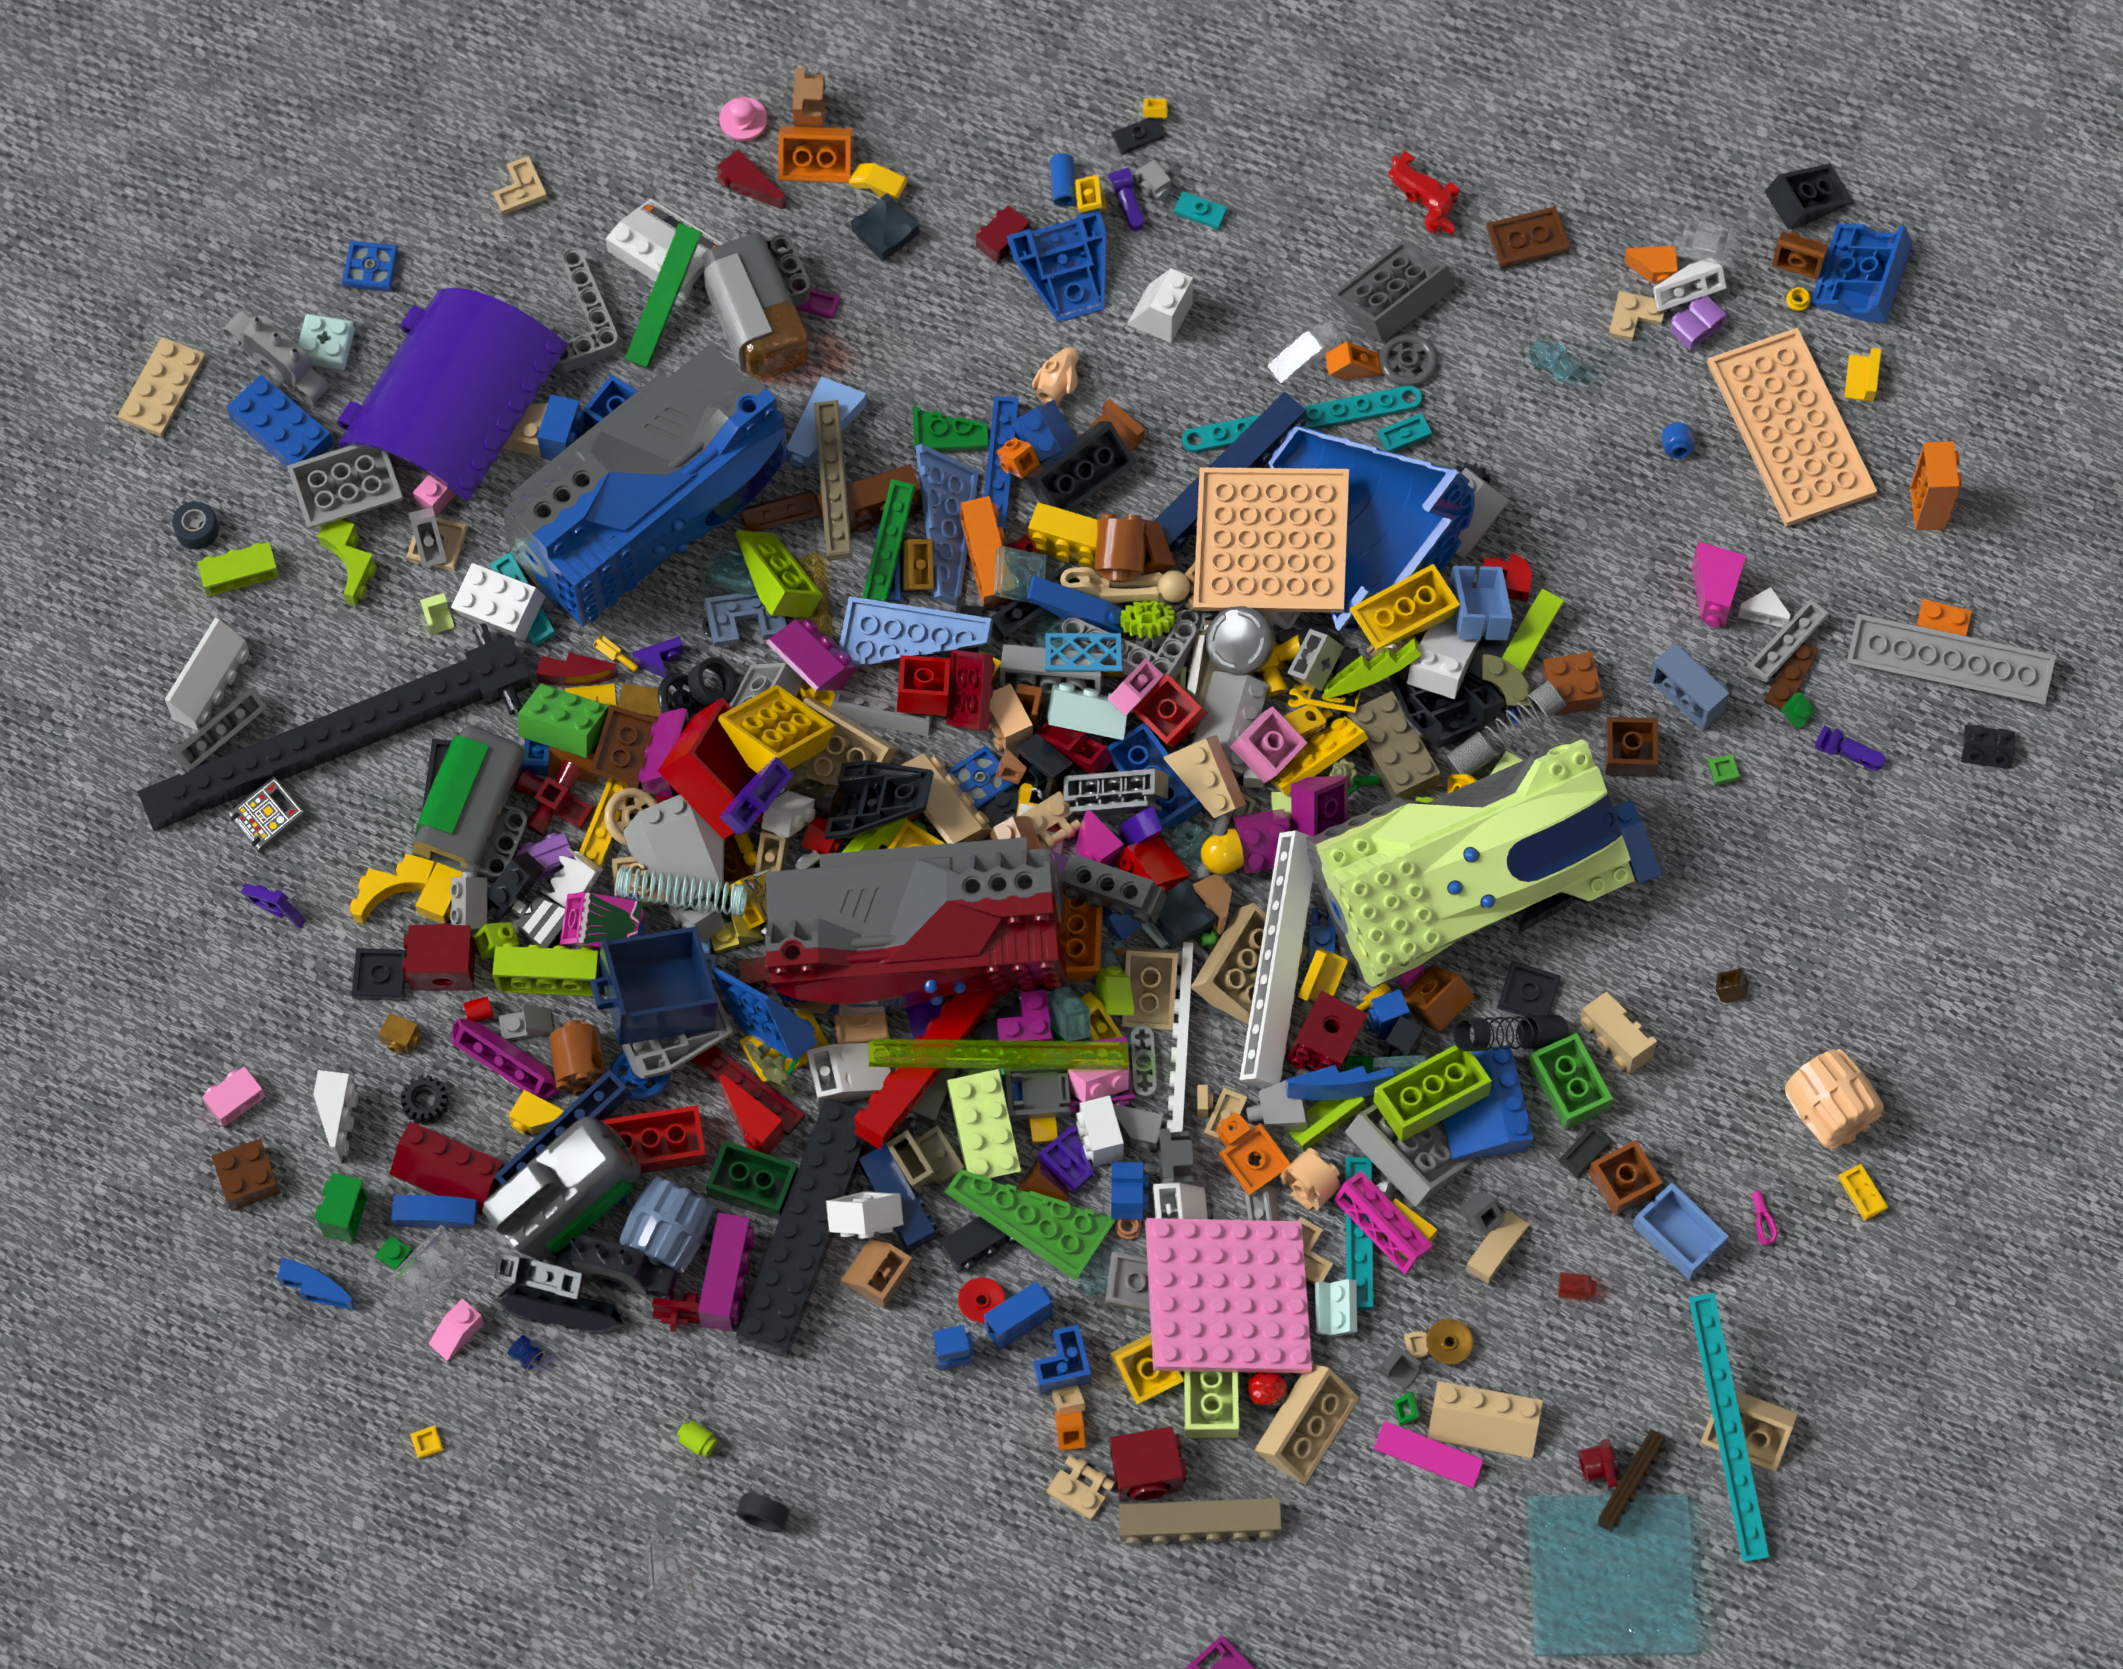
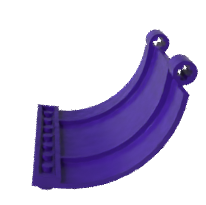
M444 288L437 291L425 310L418 306L410 308L399 325L401 331L407 334L363 403L360 405L357 402L350 401L337 420L338 426L346 430L338 445L341 447L346 445L369 446L396 455L429 472L444 482L450 490L465 501H468L569 344L528 314L499 299L469 289Z

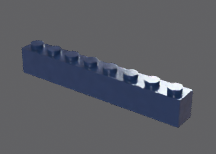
M1284 391L1207 468H1258L1261 464H1267L1272 458V453L1286 440L1288 432L1297 425L1305 426L1307 422L1306 409ZM1199 476L1154 520L1155 522H1160L1171 553L1175 549L1180 550L1193 532L1197 533Z

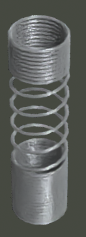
M1548 680L1534 689L1532 693L1530 692V695H1527L1529 704L1536 717L1524 705L1517 702L1518 711L1527 727L1509 710H1506V715L1516 734L1499 718L1495 719L1506 743L1490 727L1485 726V731L1495 750L1488 744L1482 734L1477 732L1467 741L1463 742V744L1459 745V747L1455 748V750L1451 751V753L1447 754L1448 759L1461 775L1469 774L1473 776V774L1477 773V771L1481 770V768L1485 767L1497 756H1500L1488 730L1507 748H1510V744L1498 721L1516 739L1521 740L1509 714L1528 732L1532 731L1519 705L1539 724H1542V721L1530 698L1536 702L1549 719L1566 706L1563 698Z

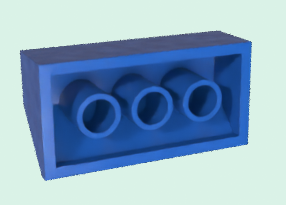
M1145 722L1124 735L1123 740L1118 739L1107 746L1114 758L1112 764L1118 772L1157 769L1169 774L1168 799L1155 800V804L1161 806V811H1157L1156 814L1162 828L1182 824L1203 810L1202 803L1164 760L1163 757L1169 754Z

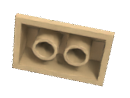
M1735 1390L1749 1462L1777 1471L1797 1413ZM1711 1413L1701 1443L1720 1450Z

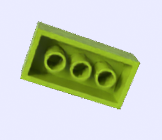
M503 944L502 946H495L493 978L498 993L594 996L590 981L595 978H601L599 971L600 956L598 950L590 947H581L578 950L569 949L565 946L543 948L540 945L517 947L514 944Z
M1454 1045L1375 1087L1374 1103L1402 1142L1490 1095L1491 1079L1471 1051H1460Z

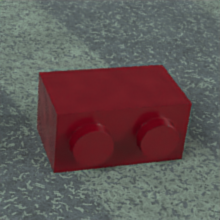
M1007 205L1003 210L995 213L992 221L987 226L984 225L977 231L976 247L998 264L1011 251L1006 236L1030 229V221L1010 205Z

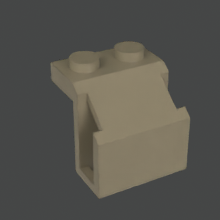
M938 1125L917 1139L906 1130L886 1143L907 1180L917 1193L923 1192L922 1186L936 1182L938 1185L945 1184L954 1178L960 1169L966 1170ZM907 1138L912 1147L899 1152L895 1145Z

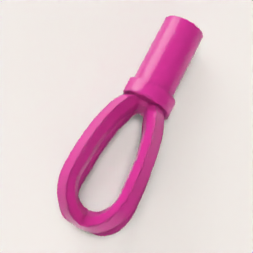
M1762 1192L1752 1193V1198L1756 1209L1758 1240L1763 1245L1774 1244L1778 1237L1777 1226L1769 1214L1768 1208L1765 1206ZM1762 1216L1769 1226L1772 1235L1771 1239H1767L1764 1235Z

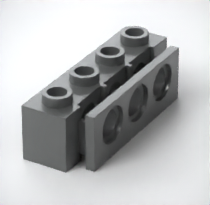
M1157 769L1064 776L1063 801L1074 805V807H1070V812L1084 817L1089 809L1096 816L1140 813L1153 806L1156 812L1161 811V806L1155 804V800L1168 799L1169 774Z
M1074 854V857L1070 856L1060 877L1063 895L1067 898L1086 900V903L1093 907L1100 908V906L1109 908L1116 915L1123 916V914L1132 916L1134 920L1144 924L1147 921L1156 923L1167 899L1163 888L1154 885L1153 880Z

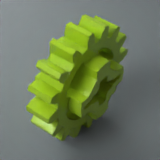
M1135 601L1133 602L1134 606L1127 605L1126 610L1121 611V627H1123L1124 632H1130V636L1138 635L1139 638H1143L1145 635H1148L1149 638H1152L1153 635L1162 636V632L1169 633L1170 628L1174 627L1175 612L1172 610V606H1166L1165 602L1151 601L1148 603L1143 601V603Z

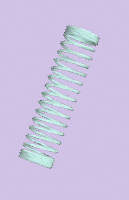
M622 866L617 874L615 885L617 898L625 899L627 896L629 900H632L635 897L637 901H641L643 898L645 903H648L651 899L653 904H656L658 901L661 905L667 902L669 906L675 903L677 907H681L683 904L685 909L691 906L693 910L699 907L701 911L707 908L709 912H713L715 909L718 914L723 910L726 915L732 912L737 917L743 916L748 896L746 884L740 883L738 886L736 883L733 884L731 906L729 911L726 912L725 904L729 890L728 882L724 886L723 905L720 911H718L717 902L721 889L720 880L716 884L715 903L710 910L709 901L713 887L712 879L709 880L707 902L702 909L701 900L705 886L704 878L700 881L698 903L694 907L693 898L697 885L696 877L692 880L690 902L686 906L685 897L688 890V876L684 879L682 901L678 905L677 896L681 882L680 874L676 877L674 900L671 904L669 902V895L673 881L672 873L668 876L666 899L663 903L661 901V894L665 880L664 872L660 875L656 901L653 900L657 878L656 871L653 872L651 877L648 900L645 899L649 877L648 870L644 872L640 899L637 898L641 876L640 869L636 871L634 894L631 898L629 897V889L633 875L632 867Z

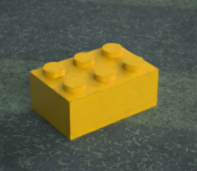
M1038 502L1028 527V538L1030 541H1034L1037 548L1035 554L1041 556L1049 554L1055 556L1061 562L1073 561L1079 563L1081 567L1092 569L1095 567L1098 532L1097 519Z

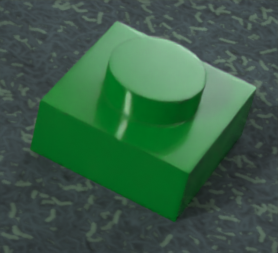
M1801 692L1795 693L1781 709V712L1796 728H1801L1816 711Z
M390 1235L375 1257L397 1272L412 1253V1249Z

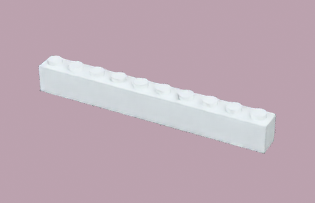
M1296 830L1279 833L1240 1074L1241 1081L1263 1088L1280 1083L1282 1078L1283 1061L1286 1053L1292 1005L1294 1003V992L1302 953V942L1306 929V917L1310 904V892L1314 879V868L1311 866L1310 857L1307 853L1306 838L1309 835Z

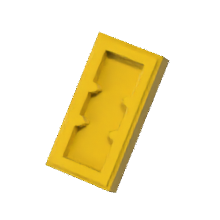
M1862 1164L1839 1174L1838 1179L1864 1221L1888 1209L1887 1204Z

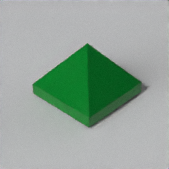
M1409 1392L1393 1401L1399 1426L1420 1417L1414 1392ZM1403 1405L1410 1407V1415L1405 1416Z

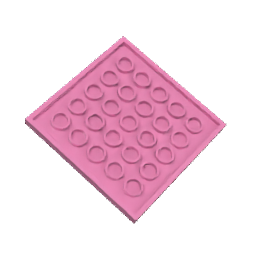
M1146 1219L1153 1370L1311 1372L1312 1362L1302 1221Z

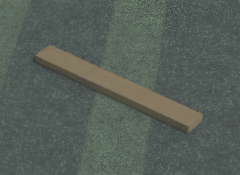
M839 401L814 403L827 561L852 558Z

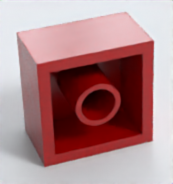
M900 655L896 712L947 716L950 659Z
M1166 674L1132 709L1173 749L1208 714L1169 674Z

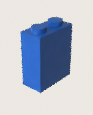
M1038 1281L984 1314L985 1331L998 1350L1003 1349L1052 1318L1053 1304L1051 1300H1053V1297L1046 1286L1041 1287Z

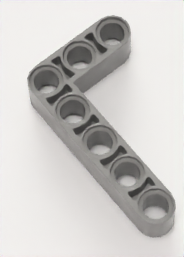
M578 248L565 250L562 255L565 274L590 332L566 341L569 345L561 356L566 357V359L558 361L554 367V370L559 373H566L611 357L619 351L616 329L586 259ZM574 261L578 262L577 264H574V265H571V264H570L571 262H574ZM581 281H586L585 284H578ZM589 301H595L593 304H586ZM597 321H604L601 324H595ZM608 340L612 341L610 344L603 343ZM583 349H589L587 352H580Z
M1069 618L1062 624V633H1109L1077 618ZM1189 620L1177 622L1157 654L1121 638L1123 671L1118 672L1129 676L1138 666L1136 663H1141L1146 658L1161 673H1165L1163 677L1169 674L1175 679L1193 652L1196 636L1195 624ZM1090 640L1075 641L1083 649L1092 643ZM1103 640L1101 643L1111 649L1116 645V640ZM1069 646V647L1067 648V649H1069V650H1071V651H1076V650H1075L1074 648H1072L1071 646ZM1097 646L1094 647L1091 651H1089L1094 653L1105 654V652ZM1108 657L1103 661V665H1116V661Z

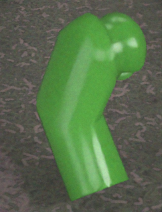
M1212 927V929L1208 930V933L1203 932L1200 935V944L1202 946H1209V948L1214 947L1220 935Z

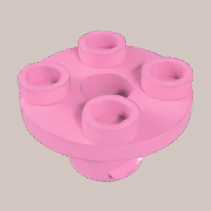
M748 97L735 98L726 103L719 115L720 127L729 138L736 141L750 142L760 136L765 130L767 113L763 105L755 99Z

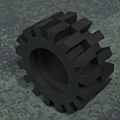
M419 1075V1080L416 1081L413 1077L410 1079L411 1084L408 1085L406 1083L404 1085L405 1091H401L402 1099L400 1100L404 1113H406L410 1120L413 1119L414 1123L422 1122V1125H427V1122L431 1121V1124L436 1122L435 1119L439 1118L440 1120L443 1117V1112L446 1113L448 1110L449 1099L445 1086L436 1077L433 1080L430 1075H427V1078ZM422 1092H429L434 1095L435 1100L431 1107L422 1109L416 1106V1097Z

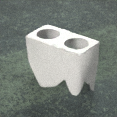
M569 848L567 849L574 855L576 860L559 856L560 862L564 867L556 872L554 878L551 879L555 892L550 893L541 890V892L563 907L566 905L567 894L589 893L603 870L602 867L578 851L574 852Z

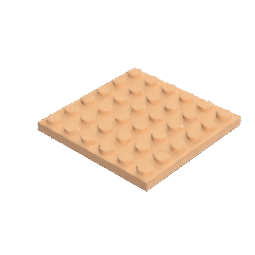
M1200 468L1194 611H1224L1230 607L1246 606L1259 612L1344 613L1349 469Z

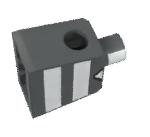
M537 897L530 906L521 900L514 904L511 913L520 918L516 924L518 932L532 945L554 948L560 943L565 912L564 907L541 897Z

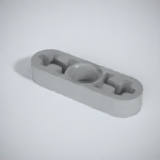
M1140 1025L1131 1032L1133 1090L1137 1097L1149 1099L1154 1096L1157 1088L1154 1033L1148 1026ZM1139 1033H1145V1037H1149L1145 1040V1050H1140V1040L1135 1039L1139 1037ZM1140 1057H1147L1150 1059L1151 1065L1143 1069L1137 1066L1136 1061ZM1142 1075H1147V1084L1152 1086L1148 1088L1147 1092H1143V1089L1138 1087L1142 1085Z

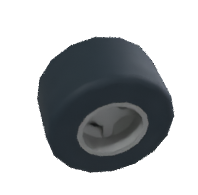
M191 501L184 503L173 515L172 526L176 538L182 546L188 549L199 550L206 548L218 536L219 524L215 512L209 505L203 502Z

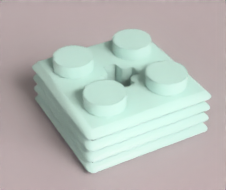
M306 314L298 345L309 355L312 366L338 370L345 369L355 331L353 322ZM325 339H329L325 342V344H321V342Z

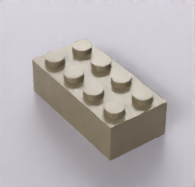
M1393 691L1357 707L1355 713L1348 712L1347 718L1364 730L1368 737L1365 742L1360 744V747L1375 773L1379 776L1391 800L1397 797L1409 799L1439 784L1440 771L1419 735L1407 723L1400 703Z

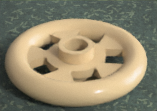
M625 788L618 791L610 798L605 808L604 817L608 832L617 842L625 846L628 845L623 830L631 822L630 814L636 816L639 811L643 810L641 806L647 804L649 807L658 804L657 800L650 793L643 792L642 789ZM633 798L635 805L626 807L624 800ZM615 811L622 812V822L615 821Z

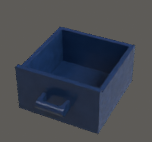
M697 926L609 941L606 938L601 939L599 962L601 978L592 979L590 984L597 1009H610L619 1045L715 1029L718 1001ZM604 987L607 999L601 1000L598 988Z

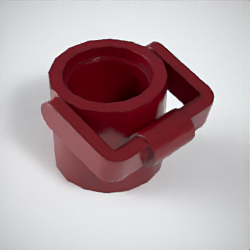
M1610 1439L1601 1440L1600 1445L1578 1450V1460L1586 1484L1607 1479L1608 1488L1617 1487L1619 1470Z

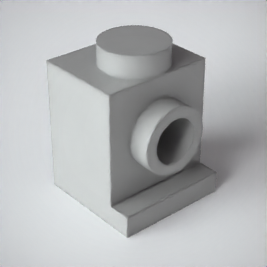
M1154 159L1134 172V183L1136 186L1140 185L1146 196L1151 195L1154 200L1158 199L1159 201L1168 196L1171 191V179Z

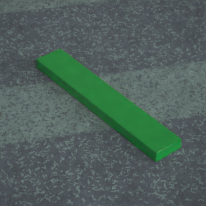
M680 223L678 224L625 356L626 360L646 368L649 367L703 233Z
M891 479L862 596L864 599L888 602L916 489L914 484Z

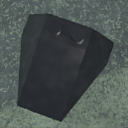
M1411 663L1389 676L1407 723L1421 738L1439 748L1481 732L1505 705V700L1490 685L1467 672L1455 699L1407 684Z
M867 760L842 763L838 783L844 798L839 817L828 818L824 835L825 839L863 836L925 811L934 775L933 770Z

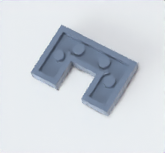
M757 591L710 597L704 600L714 647L737 644L739 642L735 621L758 618L763 640L769 639L786 626L784 616L775 617L767 612L766 607L759 599Z

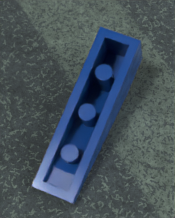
M1037 576L1031 578L1027 600L1065 620L1077 618L1109 633L1122 634L1123 627H1121L1120 616L1123 609L1106 600Z

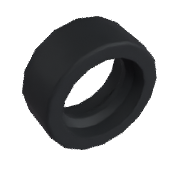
M711 657L692 668L688 676V686L694 699L701 705L708 707L721 698L726 702L733 698L738 689V679L736 672L729 663L723 659ZM704 670H711L719 676L723 684V694L718 696L707 689L703 681Z
M744 1493L736 1511L737 1517L742 1521L774 1533L783 1531L790 1514L789 1509L780 1502L756 1493Z

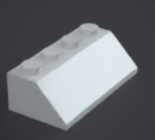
M214 618L165 698L172 719L195 730H199L202 725H205L210 720L211 710L215 704L219 705L224 697L223 690L227 684L231 685L237 674L236 669L239 664L246 662L249 655L246 641L218 618Z

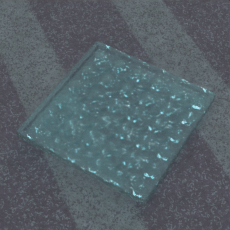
M1688 1494L1637 1495L1633 1503L1630 1502L1628 1505L1629 1510L1627 1514L1621 1517L1622 1522L1619 1528L1615 1527L1613 1533L1597 1526L1598 1517L1611 1495L1527 1496L1534 1657L1689 1655L1697 1653Z

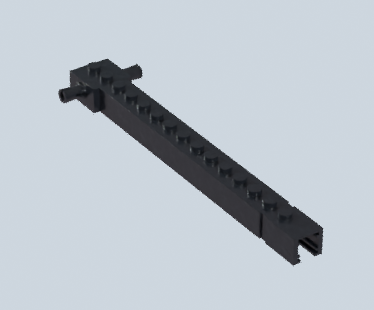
M480 624L482 633L477 625L472 629V632L477 639L479 647L464 652L466 659L193 768L189 770L190 772L183 775L178 774L138 790L137 793L153 831L192 817L204 809L207 811L254 792L273 776L279 782L480 700H483L486 706L503 699L509 715H516L513 705H515L518 713L523 707L517 693L531 688L532 685L511 634L493 641L487 624Z

